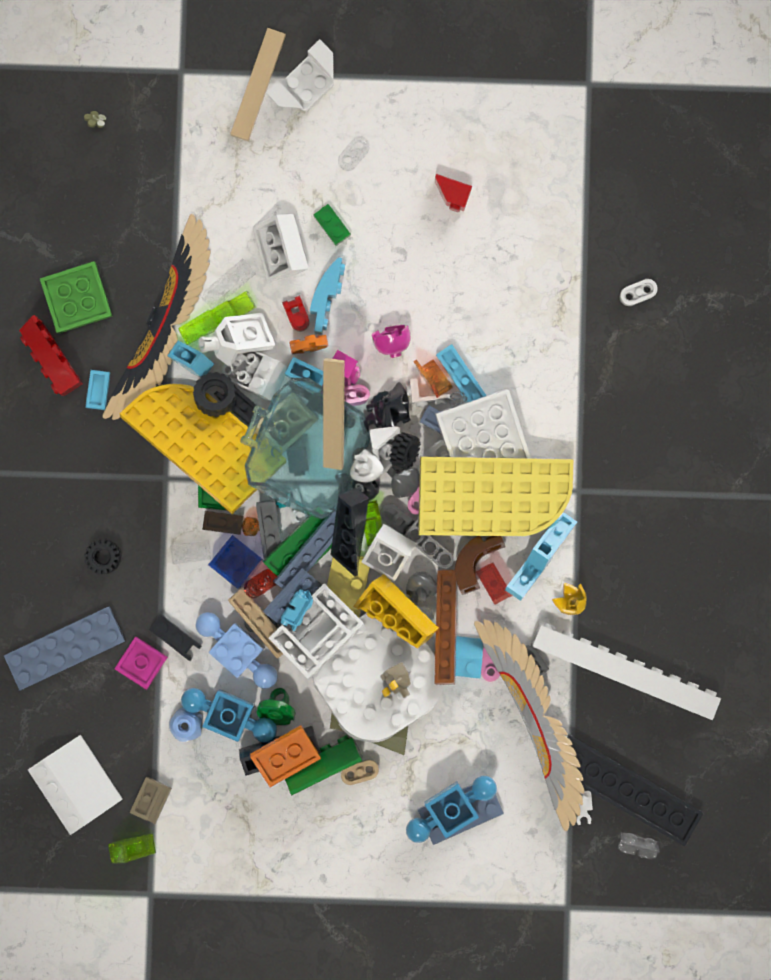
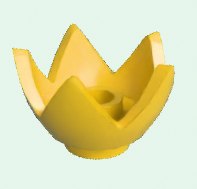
M563 583L564 597L552 599L553 603L563 614H580L584 611L587 601L582 585L580 584L577 589L568 583Z

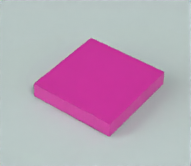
M135 636L115 667V670L147 690L168 656Z

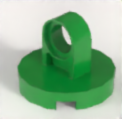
M283 688L274 689L270 694L269 700L259 702L256 711L260 719L269 718L276 725L280 726L289 725L291 720L294 721L296 715L295 709L288 705L289 695ZM284 694L282 700H275L278 695Z

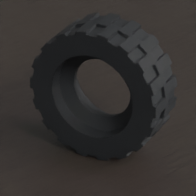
M210 372L201 376L196 381V385H194L193 396L195 404L203 414L219 417V415L223 416L230 412L231 408L234 407L237 398L236 388L229 376L227 377L223 373ZM212 386L221 387L225 393L224 398L217 403L208 401L205 396L208 388Z

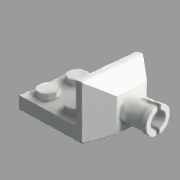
M263 313L225 317L211 337H200L198 342L202 353L214 351L216 357L227 366L233 364L238 353L269 350L275 346Z

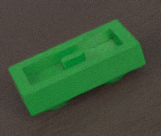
M329 204L313 214V217L335 246L351 236V233Z

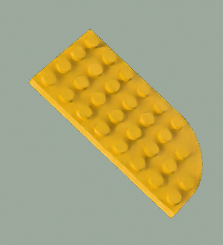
M166 384L151 388L140 394L119 413L126 423L231 514L256 492L286 461L284 457L231 412H227L223 416L219 415V417L203 414L195 404L193 396L194 387L190 385ZM206 392L205 396L208 401L212 403L218 402Z

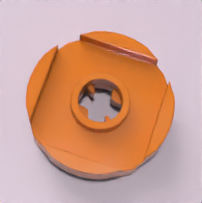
M309 335L304 337V341L297 339L289 342L292 354H303L305 351L314 352L325 349L328 346L326 335L317 337L316 335Z

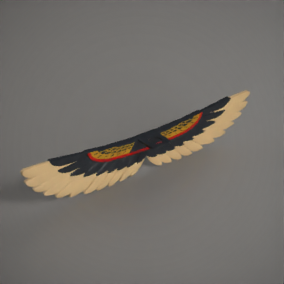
M190 214L184 231L180 236L157 308L155 306L152 308L146 323L148 329L111 395L112 397L103 414L105 419L111 416L113 420L119 419V413L140 394L156 387V384L160 385L162 383L163 374L166 375L168 365H171L172 359L167 355L178 341L172 325L187 321L190 318L189 314L194 310L193 305L199 300L197 296L202 292V286L206 282L207 276L203 275L209 268L210 263L207 261L211 251L207 250L209 247V239H206L207 231L205 228L203 229V223L200 219L196 222L193 214Z

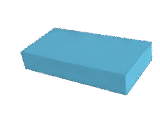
M90 371L86 408L106 409L110 372Z

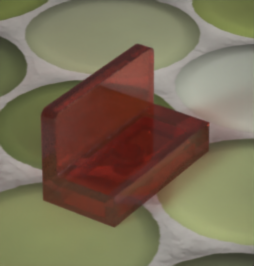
M493 562L476 571L494 605L513 596L505 591L507 585Z

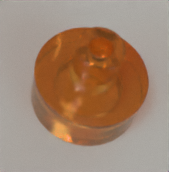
M246 517L244 519L242 531L245 536H255L260 531L257 518Z

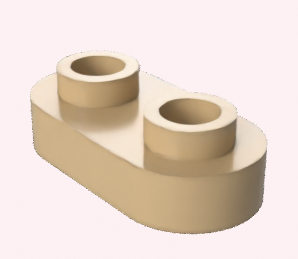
M370 759L361 761L341 772V779L347 785H354L374 779L379 772L378 764ZM367 766H372L373 771L367 772L365 768ZM349 771L354 772V777L349 778L347 773Z

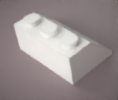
M294 214L276 215L253 227L267 282L297 275L308 269Z

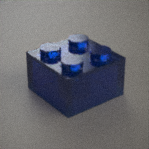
M232 535L208 565L240 590L262 564L263 559Z

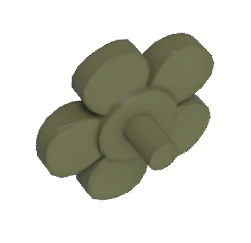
M91 111L90 114H85L84 120L88 121L87 125L89 127L97 126L102 128L104 127L106 117L101 114L99 115L96 111Z

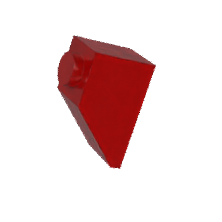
M436 174L435 184L446 206H449V209L455 212L464 211L472 186Z

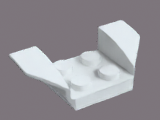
M319 39L308 50V56L281 83L277 80L265 93L280 107L299 108L308 112L334 86L333 52Z

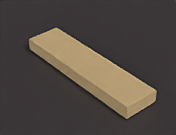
M242 587L228 601L278 659L283 653L269 639L277 628Z

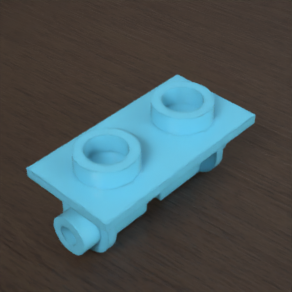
M301 589L296 591L289 603L291 606H294V609L287 607L281 616V623L285 626L289 624L293 631L302 623L303 616L312 606L313 597L308 590L306 592Z

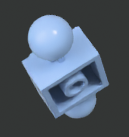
M205 612L197 618L195 624L197 632L204 637L212 636L218 641L208 653L236 678L240 677L248 668L253 672V680L258 687L267 689L276 683L278 678L276 669L270 664H260L255 660L265 648L240 625L234 623L225 633L220 628V620L215 614Z

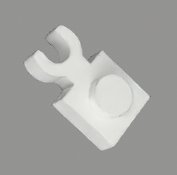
M584 790V794L581 793L583 805L579 804L580 816H576L578 825H581L580 819L582 817H586L587 823L591 824V817L587 813V810H593L591 792Z

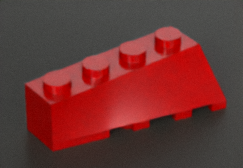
M35 315L32 316L19 330L22 334L20 339L25 346L29 345L32 352H30V355L35 362L39 361L42 368L40 370L45 378L49 377L52 381L50 386L56 394L59 393L65 396L83 385L43 321Z

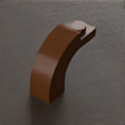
M477 536L470 540L460 551L455 564V577L462 595L480 589L476 578L477 563L483 556L506 547L502 536H490L484 542L481 536Z

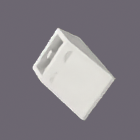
M253 351L238 353L231 366L224 364L220 374L223 373L225 376H229L235 385L273 402L286 376L285 372L288 367L276 359Z

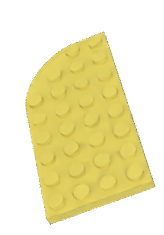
M420 457L418 535L528 536L538 533L552 525L561 516L569 503L573 489L574 460Z

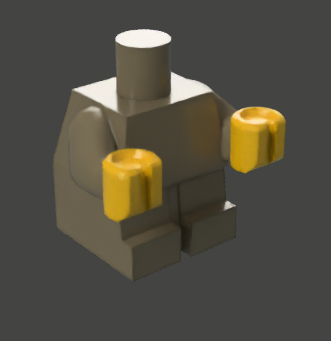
M402 662L387 669L380 676L388 684V687L382 690L384 697L389 696L391 692H394V694L400 692L403 698L410 695L407 687L411 685L408 671Z

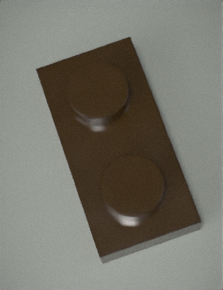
M205 511L202 530L241 535L244 516Z

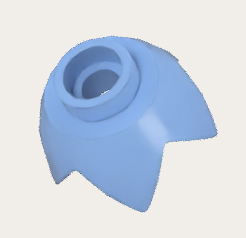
M183 707L176 711L169 721V729L175 739L180 742H187L200 737L202 715L197 712L190 713ZM182 723H187L188 729H182Z

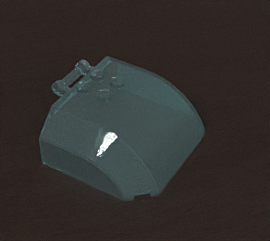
M291 378L273 395L268 410L260 406L254 407V414L245 436L241 438L240 442L252 448L245 463L248 485L294 510L323 519L328 514L336 512L338 496L351 490L354 480L350 476V470L355 461L354 455H359L364 449H367L370 435L365 430L363 421L366 419L364 413L344 401V468L342 470L324 468L323 387L310 378ZM262 416L264 417L256 439L253 440V435Z

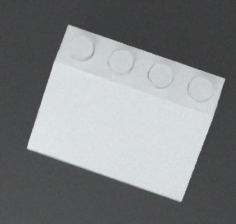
M81 735L28 769L70 835L122 800L119 792Z

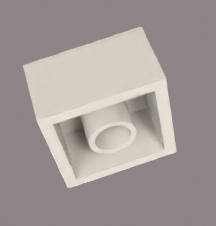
M383 524L364 556L362 563L382 575L385 574L390 580L395 582L417 543Z

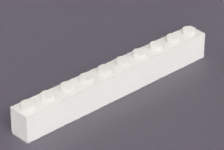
M550 624L539 625L531 644L532 647L713 720L721 698L716 697V692L706 689L705 692L698 689L699 685L689 681L686 685L680 682L681 678L672 674L669 677L662 675V670L652 667L651 670L644 667L645 663L635 659L634 662L626 660L628 656L616 652V655L608 653L609 649L604 646L598 645V648L591 646V641L581 638L580 641L573 638L574 634L564 630L562 633L555 631L556 627Z

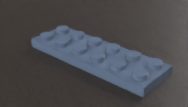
M109 606L4 655V658L19 690H23L125 642V638Z

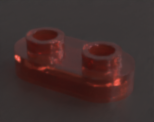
M265 569L244 584V592L250 598H257L276 586L274 580L277 576L270 569Z

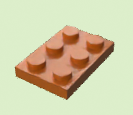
M301 725L250 754L252 761L269 787L276 785L321 759L320 754Z

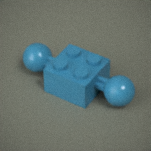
M197 688L187 689L181 697L182 707L186 711L196 713L202 710L208 713L202 726L203 728L234 741H240L244 729L252 731L254 738L262 743L272 741L277 734V726L273 720L269 718L258 720L249 718L254 708V703L219 689L213 702L206 700L204 693Z
M480 776L475 779L472 784V790L464 793L456 781L429 798L424 803L431 816L426 819L413 818L406 826L408 838L415 843H422L429 838L431 829L437 825L444 837L448 838L478 819L479 816L472 803L478 799L481 801L491 800L497 792L495 781L489 776Z

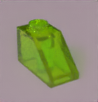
M377 500L368 502L364 533L367 546L369 547L383 526Z
M153 834L122 839L108 844L111 863H126L156 853Z

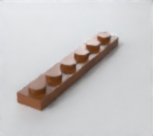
M437 570L436 626L439 629L436 631L435 684L455 685L457 582L455 570Z

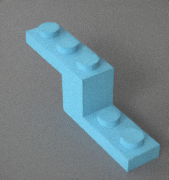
M562 513L532 549L528 559L507 585L505 591L521 601L548 566L555 552L575 527L577 521Z

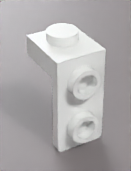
M417 378L410 379V384H406L407 396H411L412 404H416V407L427 406V402H435V405L446 404V400H450V394L419 397Z

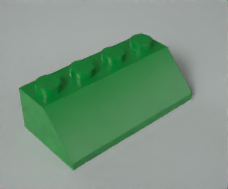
M345 735L337 739V744L331 746L329 743L319 748L320 760L286 778L285 781L291 796L361 762L363 756L354 738H348Z

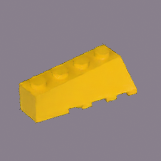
M385 574L372 581L353 606L358 610L362 609L365 611L366 615L371 619L375 618L382 622V626L385 628H391L397 632V636L417 649L426 643L439 629Z

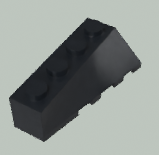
M357 488L338 496L330 553L353 576L358 575L369 498Z

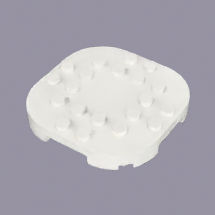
M364 614L359 617L364 625L312 676V680L317 692L319 691L341 729L354 739L374 743L391 738L397 732L428 714L440 699L443 685L435 684V655L427 643H424L417 649L397 636V632L391 628L387 629L382 626V622L375 618L371 619ZM402 662L408 671L411 685L407 687L410 695L403 698L400 692L397 694L391 692L389 696L384 697L382 690L388 687V684L380 676L387 669Z

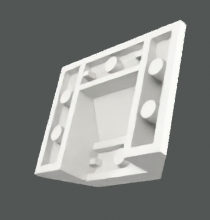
M325 584L312 595V606L306 611L302 623L297 626L295 631L291 629L290 625L286 628L281 625L269 637L271 642L308 680L364 625Z

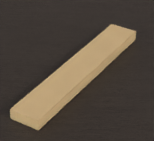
M267 28L230 133L231 136L249 142L286 34Z
M325 358L323 360V467L342 470L344 468L345 360Z

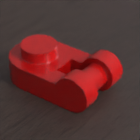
M299 295L294 297V300L284 301L282 304L292 328L302 332L309 327L310 321ZM298 306L299 312L293 314L291 309Z

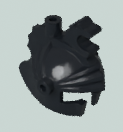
M398 382L390 392L384 391L374 396L371 404L366 405L367 412L372 413L364 417L361 422L366 431H369L371 424H374L376 428H379V426L386 428L396 426L399 421H402L403 424L411 421L408 396L403 385Z

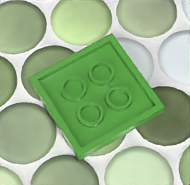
M95 261L40 278L58 334L113 317Z

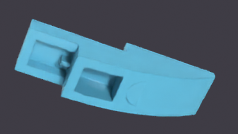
M337 258L331 264L315 290L310 307V313L317 315L314 328L315 334L322 335L323 330H327L328 319H325L326 311L330 312L332 301L328 299H336L337 294H341L342 283L339 282L340 275L344 276L345 264H342V258Z

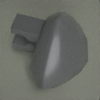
M393 467L389 468L387 473L392 478L391 488L396 498L408 497L417 491L420 482V474L417 468H408L401 471L395 470Z
M426 572L413 574L406 585V594L410 596V600L416 606L418 605V600L425 602L427 597L434 596L437 593V585L433 577Z

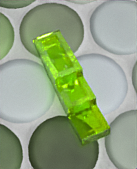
M245 291L235 298L223 302L214 309L207 310L179 327L178 330L186 345H189L199 340L200 337H205L215 332L225 317L246 315L257 307L249 292Z

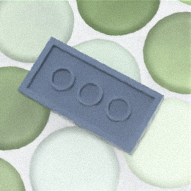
M472 784L462 788L464 793L472 790ZM496 795L488 801L478 799L473 802L472 806L479 818L448 838L444 837L438 825L432 828L429 836L432 844L440 843L504 814ZM425 805L417 808L421 818L426 819L431 816Z

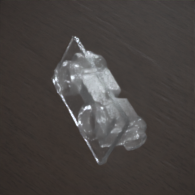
M621 832L620 834L621 842L618 844V849L621 852L635 855V851L638 849V856L651 860L652 858L656 859L657 853L660 852L659 842L652 838H642L632 833L626 834Z

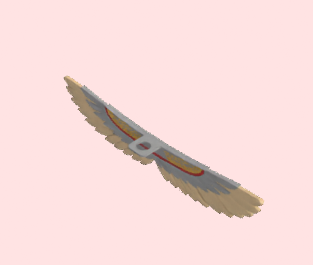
M484 619V625L479 621H475L474 626L483 642V646L506 684L521 714L538 756L554 810H556L563 830L568 831L569 821L574 826L577 819L576 814L580 816L579 804L583 805L581 793L584 794V787L581 783L583 777L577 767H580V764L575 757L576 752L569 746L572 745V742L564 736L567 735L565 729L560 727L563 724L555 718L544 716L551 701L550 696H547V686L543 687L544 678L540 675L539 667L535 665L533 656L530 654L528 657L525 644L520 643L516 634H513L512 637L507 627L502 629L497 622H494L493 626L489 620Z

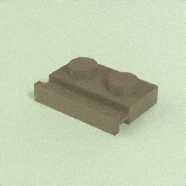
M146 777L130 813L156 824L172 788Z

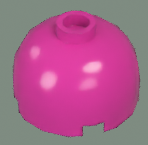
M405 325L389 326L382 333L377 330L371 335L375 348L384 355H390L391 358L401 356V352L408 348L411 340L408 325L406 327Z

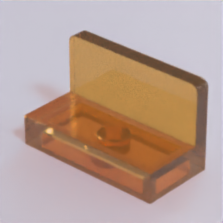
M417 359L413 361L419 374L436 398L453 388L434 360L429 361L423 366L420 365Z

